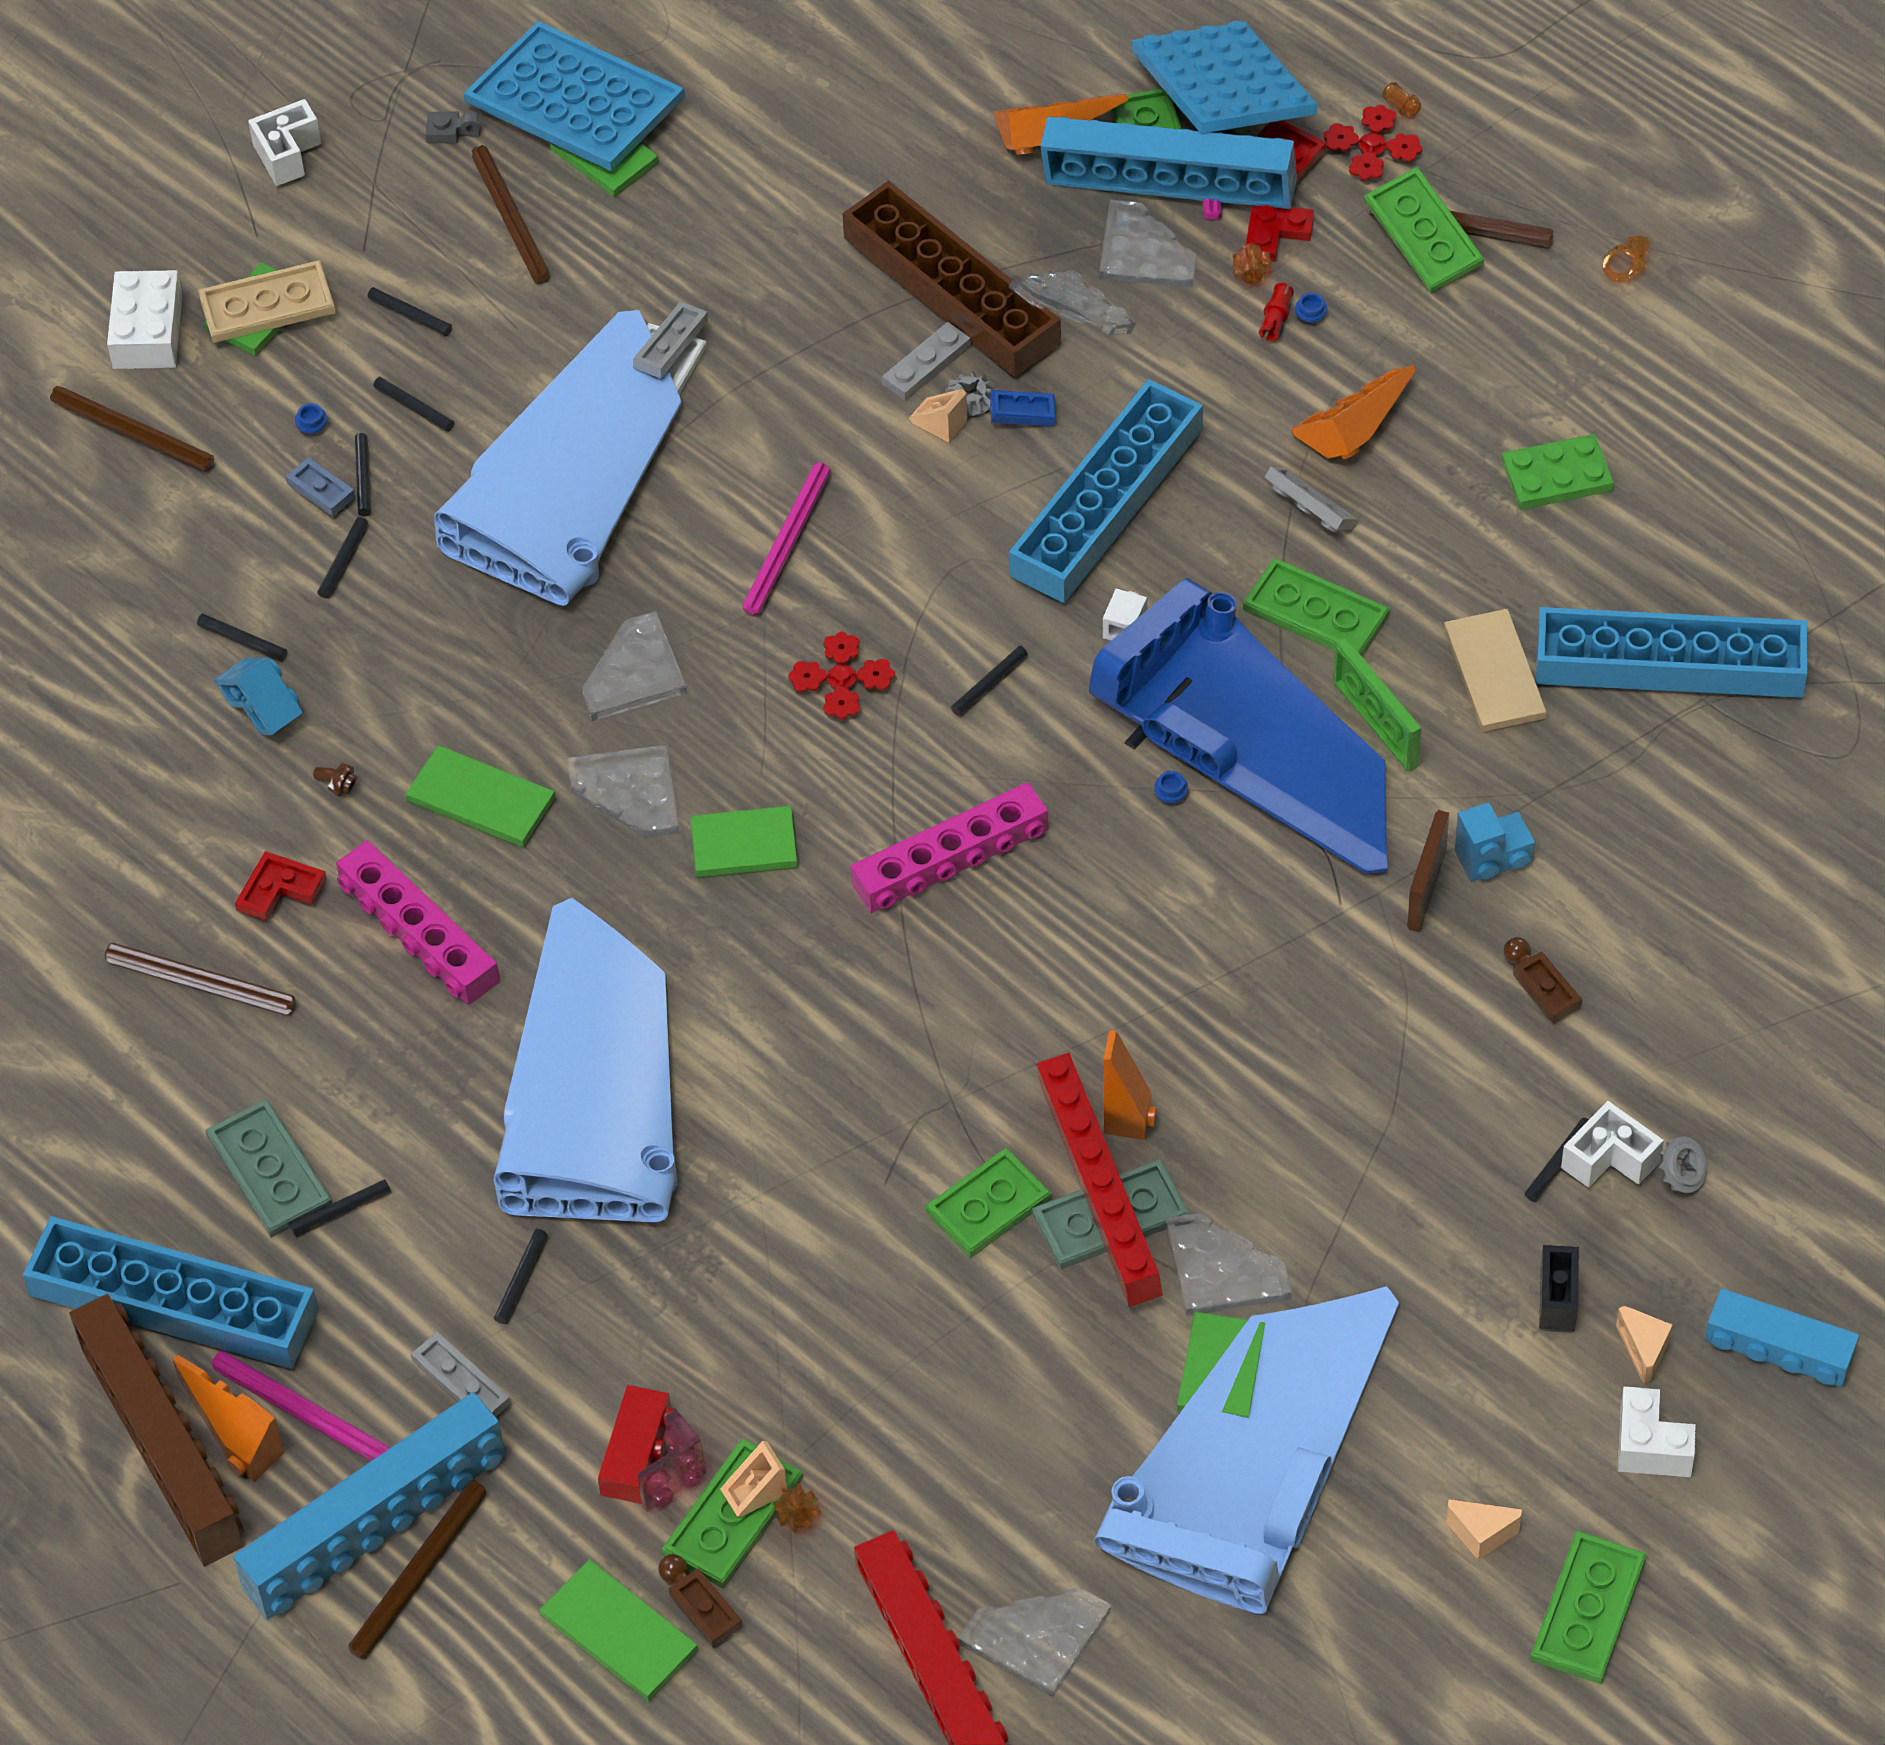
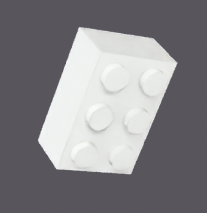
M178 270L115 272L107 341L113 369L176 368L183 298Z

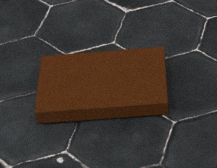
M1441 810L1435 812L1410 888L1407 922L1409 930L1417 932L1421 930L1447 850L1449 812Z

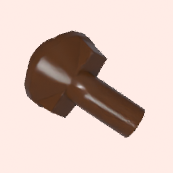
M341 763L337 770L317 767L313 771V776L316 780L330 781L328 790L338 797L342 796L344 792L349 794L357 780V776L353 774L354 767Z

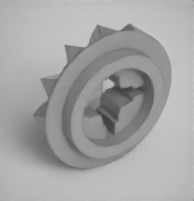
M972 371L969 376H964L960 373L956 380H950L945 393L959 389L971 391L976 388V394L966 395L967 416H974L990 409L989 396L991 390H995L994 382L988 381L986 375L979 377Z
M1676 1137L1673 1140L1667 1141L1666 1149L1660 1152L1663 1163L1659 1168L1665 1172L1663 1181L1671 1184L1672 1191H1680L1683 1194L1696 1191L1703 1184L1707 1173V1162L1702 1148L1689 1137ZM1682 1159V1165L1688 1171L1680 1172L1681 1166L1677 1163V1160Z

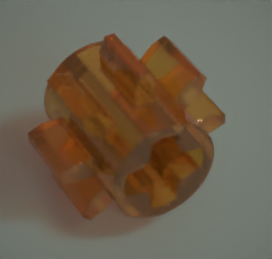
M1254 244L1241 247L1238 254H1233L1234 276L1241 275L1242 280L1248 284L1261 282L1265 274L1271 273L1269 251L1262 253L1260 246Z
M797 1484L796 1488L781 1489L783 1494L780 1501L773 1502L776 1511L779 1512L776 1517L779 1524L783 1526L789 1522L794 1533L797 1532L798 1528H812L811 1522L814 1519V1515L821 1514L818 1505L814 1504L818 1500L814 1491L812 1490L805 1494L801 1484Z

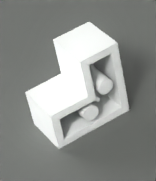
M306 99L248 120L253 146L276 186L305 176L301 152L321 144L317 118Z
M1607 1101L1564 1145L1561 1168L1588 1188L1610 1165L1639 1185L1661 1162L1660 1152L1663 1149L1664 1140Z
M1623 1387L1620 1407L1618 1472L1691 1477L1695 1454L1696 1424L1660 1422V1389Z

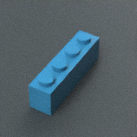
M1721 1288L1707 1323L1705 1341L1712 1343L1715 1347L1722 1350L1730 1349L1745 1354L1754 1361H1766L1781 1366L1787 1372L1801 1373L1816 1378L1820 1383L1843 1387L1856 1353L1860 1334Z

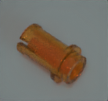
M1396 82L1389 83L1383 90L1382 97L1398 108L1401 116L1411 118L1420 111L1421 103L1418 96L1410 95Z

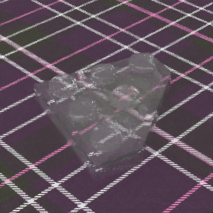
M1110 200L1099 280L1193 287L1197 255L1190 248L1185 249L1177 241V236L1161 221L1158 223L1149 215V209L1141 202Z
M1073 270L1014 276L1009 285L1013 291L1029 304L1043 309L1044 305L1052 309H1060V316L1080 324H1084L1087 321L1093 325H1102L1100 328L1101 332L1111 336L1131 334L1136 325L1127 316V312L1123 308L1110 303L1105 299V294L1102 291L1090 287L1083 281V276Z
M656 611L624 620L583 685L582 695L592 721L687 693L685 681Z
M667 745L567 758L571 792L645 838L679 833Z
M1202 1213L1166 1218V1229L1186 1316L1194 1315V1312L1210 1313L1291 1299L1292 1291L1283 1260L1274 1255L1269 1257L1254 1248V1243L1231 1230L1229 1232L1213 1224V1219Z
M1079 1587L1065 1590V1594L1044 1598L1042 1595L1014 1601V1605L997 1609H993L992 1606L981 1608L973 1615L958 1637L960 1646L1049 1696L1054 1697L1111 1613V1604Z

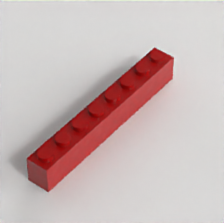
M1068 1052L1036 1063L1042 1091L1128 1306L1131 1307L1163 1296L1158 1269L1070 1053Z
M892 1530L855 1546V1564L948 1745H1006L1005 1743L1008 1742L1006 1731L1000 1721L994 1723L989 1713L992 1711L990 1700L984 1690L978 1692L974 1681H976L975 1672L968 1660L962 1661L958 1653L960 1644L952 1629L947 1631L942 1621L945 1620L942 1608L936 1599L930 1600L926 1592L929 1590L928 1582L922 1570L915 1571L911 1563L914 1560L913 1554L907 1541L903 1540L900 1542L896 1532Z

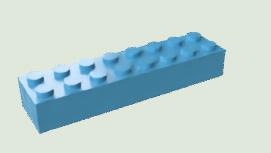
M1047 117L1040 145L1046 185L1194 200L1209 198L1212 201L1218 200L1224 203L1253 206L1269 205L1273 208L1291 209L1297 182L1294 141L1282 138L1271 139L1251 135L1223 134L1220 132L1201 134L1199 131H1192L1190 129L1180 130L1159 126L1149 127L1128 123L1100 122L1098 120L1088 121L1067 117Z
M1148 379L1009 551V576L1065 604L1203 430V405Z
M1539 608L1536 684L1799 698L1804 696L1807 679V620Z
M50 1216L23 1273L25 1284L31 1297L77 1309L108 1293L114 1305L121 1303L130 1321L128 1324L293 1369L319 1311L314 1288Z
M473 1391L234 1554L233 1559L242 1590L266 1620L276 1614L280 1615L286 1612L294 1601L306 1593L310 1594L318 1590L326 1579L335 1573L347 1570L358 1557L366 1552L376 1550L383 1543V1540L396 1531L400 1532L408 1528L415 1518L425 1511H432L437 1508L444 1498L454 1491L463 1490L468 1482L472 1481L473 1478L483 1471L495 1468L502 1458L506 1456L499 1421Z

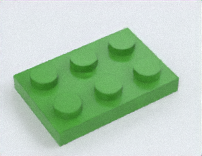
M1595 434L1503 452L1501 456V462L1519 510L1613 491L1614 482Z

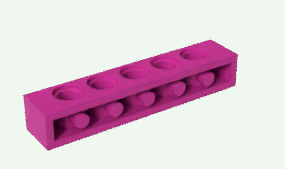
M1026 782L850 865L852 886L870 913L880 909H887L909 895L921 893L930 885L939 881H946L966 868L978 866L985 859L998 853L1008 852L1021 842L1041 836L1045 831L1049 830L1048 810L1029 782Z
M368 840L336 862L339 876L337 882L341 889L348 895L352 893L368 915L373 913L389 935L395 934L401 940V944L411 956L417 955L431 976L436 977L438 975L444 981L445 987L453 997H460L470 1005L500 982L497 962Z

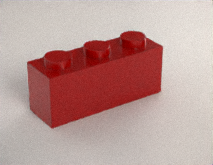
M627 1385L598 1475L600 1496L643 1504L646 1491L652 1492L656 1479V1471L653 1468L656 1460L661 1461L666 1445V1440L663 1439L666 1429L672 1428L675 1418V1408H671L669 1393Z

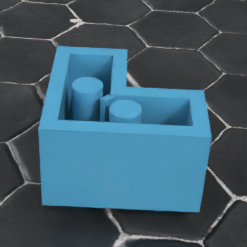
M268 657L244 658L214 679L230 706L243 707L260 735H273L303 713L298 705L300 700L297 694L290 687H286L281 679V669L275 661L269 660Z
M1488 802L1458 812L1454 851L1470 882L1490 879L1498 873L1510 869H1520L1533 862L1535 841L1519 811L1497 818Z

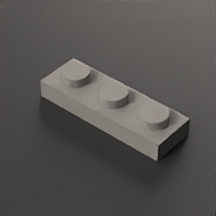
M679 302L633 358V368L662 378L708 322V312Z
M949 322L945 323L882 376V385L906 401L971 347V338Z
M1271 466L1264 477L1274 484L1273 490L1285 497L1291 496L1298 501L1296 506L1299 509L1322 519L1320 523L1333 532H1338V530L1352 531L1358 521L1357 518L1286 467Z
M438 1332L411 1353L412 1361L457 1402L474 1391L495 1417L511 1404L510 1397Z

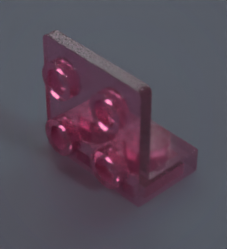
M677 1409L664 1416L666 1426L664 1437L669 1445V1449L666 1450L667 1455L637 1475L642 1507L646 1512L667 1505L675 1494L684 1488L695 1486L706 1474L701 1439Z

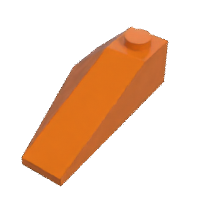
M1115 94L1080 99L1078 102H1056L1048 104L1046 107L1033 105L994 111V118L1005 148L1015 150L1016 155L1034 152L1035 146L1041 145L1047 117H1067L1090 121L1127 102L1128 96L1127 94Z
M1414 364L1393 369L1362 386L1360 392L1339 399L1335 402L1337 406L1325 412L1318 411L1293 427L1291 429L1292 434L1327 459L1341 456L1342 459H1348L1360 452L1358 447L1370 440L1415 373Z
M1109 1030L1103 1058L1104 1134L1145 1140L1148 1127L1154 1128L1157 1107L1151 1106V1091L1119 1034L1115 1030Z
M177 1354L172 1359L177 1377L227 1458V1465L238 1476L245 1474L255 1482L285 1453L276 1418L245 1394L241 1393L238 1397H235L225 1382L219 1380L216 1384H213L212 1379L203 1369Z

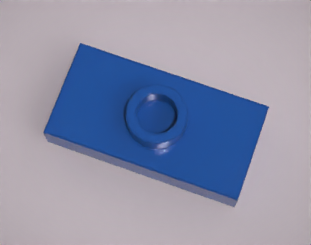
M991 390L989 396L991 423L1055 425L1054 394Z

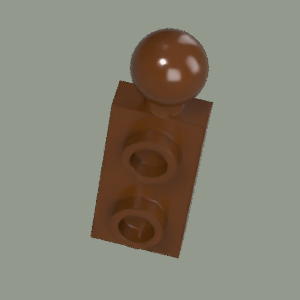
M1514 937L1506 942L1504 946L1505 958L1512 964H1518L1514 966L1513 975L1553 1023L1581 1008V997L1542 951L1531 957V947L1525 939Z
M677 1554L667 1555L660 1561L658 1567L660 1577L667 1583L675 1584L669 1588L670 1597L712 1647H715L743 1627L742 1620L699 1568L687 1575V1563L683 1557Z

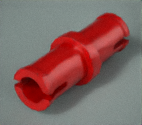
M1281 282L1274 286L1271 300L1264 307L1265 317L1259 329V335L1263 338L1266 330H1268L1265 338L1266 341L1278 339L1282 323L1288 318V306L1294 294V289L1292 286H1289L1285 294L1287 283Z

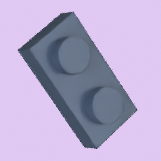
M309 457L286 476L287 484L332 517L355 498L353 488Z

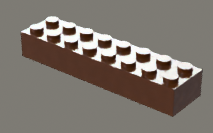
M889 180L842 213L845 240L943 320L949 322L970 337L971 342L1014 378L1061 344V319Z
M107 1293L69 1312L80 1349L202 1565L205 1567L243 1548L240 1533L245 1530L238 1517L240 1514L238 1507L230 1494L225 1495L222 1489L224 1485L216 1468L209 1467L206 1461L208 1457L200 1440L193 1439L190 1433L192 1428L184 1412L178 1413L174 1405L176 1400L167 1384L162 1385L159 1379L161 1375L152 1357L147 1358L145 1355L143 1341L136 1330L132 1331L128 1325L130 1321L122 1304L114 1305Z

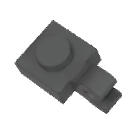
M459 111L428 112L425 133L427 143H457L458 136H480L481 125L477 124L478 113L468 112L460 118Z

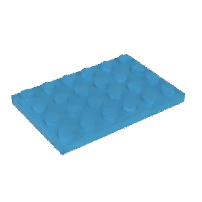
M537 21L464 92L466 103L609 171H612L685 98L684 88L540 21Z
M1232 21L1227 25H1207L1197 30H1176L1171 34L1160 36L1146 35L1141 39L1132 40L1131 51L1201 134L1317 114V102L1246 22Z

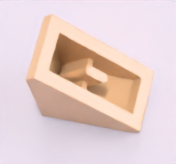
M963 389L927 397L908 419L912 424L950 443L967 423L966 392Z
M1623 1306L1618 1308L1616 1327L1643 1384L1646 1385L1651 1383L1670 1343L1673 1325Z
M762 1441L720 1490L736 1516L743 1517L787 1494L785 1469L769 1443Z
M1449 1499L1446 1523L1477 1560H1480L1519 1534L1522 1510Z

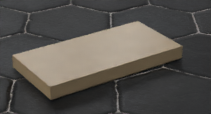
M320 260L198 290L213 343L336 313Z
M1508 608L1444 622L1446 637L1481 732L1546 719L1545 706Z

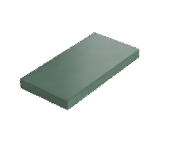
M268 1099L205 1130L207 1138L270 1238L289 1229V1223L332 1204L330 1196Z
M1161 1159L1119 1175L1144 1237L1190 1220V1213ZM1082 1189L1032 1208V1215L1060 1270L1107 1252Z

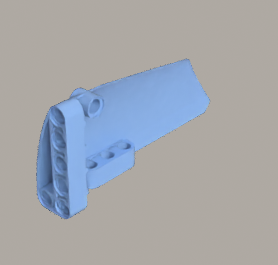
M639 310L618 312L477 459L472 468L471 477L434 516L437 546L446 556L561 606L567 605L584 586H590L597 582L599 579L598 561L608 540L682 405L669 371L662 378H658L633 368V358L652 336Z
M570 898L552 908L505 1105V1133L494 1175L498 1205L505 1213L516 1216L660 1222L667 1218L672 1192L678 1186L673 1153L666 975L662 969L624 936L573 898Z
M1386 1286L1320 1304L1251 1316L1132 1477H1122L1114 1483L1111 1491L1113 1500L1095 1537L1096 1545L1118 1559L1175 1586L1255 1614H1264L1267 1611L1292 1548H1298L1303 1539L1398 1310L1399 1302L1389 1288ZM1260 1322H1265L1249 1418L1223 1413V1407ZM1127 1498H1136L1131 1502H1124Z

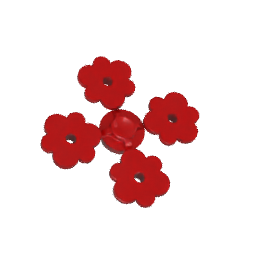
M1382 104L1363 109L1362 125L1369 127V130L1373 133L1363 135L1360 140L1359 136L1354 133L1352 126L1344 127L1340 123L1332 124L1329 131L1323 133L1326 147L1332 151H1348L1350 146H1355L1359 142L1362 156L1356 155L1352 158L1349 173L1353 176H1359L1363 181H1367L1370 178L1378 179L1383 175L1382 167L1384 166V161L1377 157L1384 153L1385 148L1391 152L1392 158L1402 159L1406 162L1414 161L1416 154L1422 152L1419 137L1414 134L1405 136L1399 133L1395 136V139H1390L1387 143L1383 136L1377 134L1381 133L1384 129H1392L1393 122L1396 120V112L1386 109Z
M842 631L838 632L836 636L826 637L823 641L825 657L828 659L834 658V661L840 665L832 667L826 673L825 670L819 668V664L815 661L809 664L805 661H798L793 665V671L788 674V679L790 682H793V688L797 692H805L808 689L816 691L819 689V684L827 679L834 693H827L825 695L824 713L828 716L836 715L840 720L846 719L848 715H856L860 711L859 695L849 691L855 685L856 678L864 682L866 689L876 687L879 690H885L889 688L890 680L895 677V671L890 668V663L886 659H878L875 662L867 660L864 662V667L860 668L857 673L851 666L844 665L850 658L858 656L859 651L857 648L860 645V640L857 636H847Z

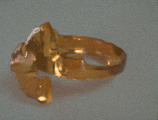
M1640 234L1629 236L1627 238L1628 243L1615 246L1608 251L1602 262L1605 276L1613 282L1622 283L1633 279L1640 271L1644 272L1647 265L1645 260L1647 250L1650 248L1648 237ZM1620 253L1631 255L1633 263L1628 270L1618 273L1610 269V261L1615 255Z

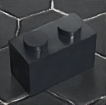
M1543 1245L1540 1267L1539 1329L1575 1331L1578 1311L1579 1247Z

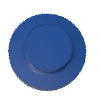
M1306 293L1297 301L1295 312L1302 321L1315 323L1321 321L1326 316L1327 304L1319 294Z
M305 404L299 408L295 416L296 427L301 432L307 434L320 432L327 424L326 412L317 404Z
M1176 771L1164 772L1155 782V794L1163 802H1180L1188 793L1186 779Z

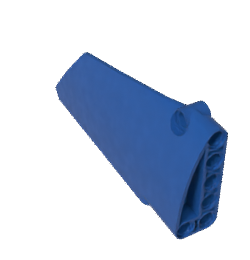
M1185 578L1099 651L1092 666L1089 693L1141 725L1145 735L1155 744L1365 874L1387 872L1385 760L1246 629L1235 616L1237 602L1234 597L1221 592L1213 594L1191 579ZM1186 677L1193 681L1176 699L1170 703H1165L1171 693Z

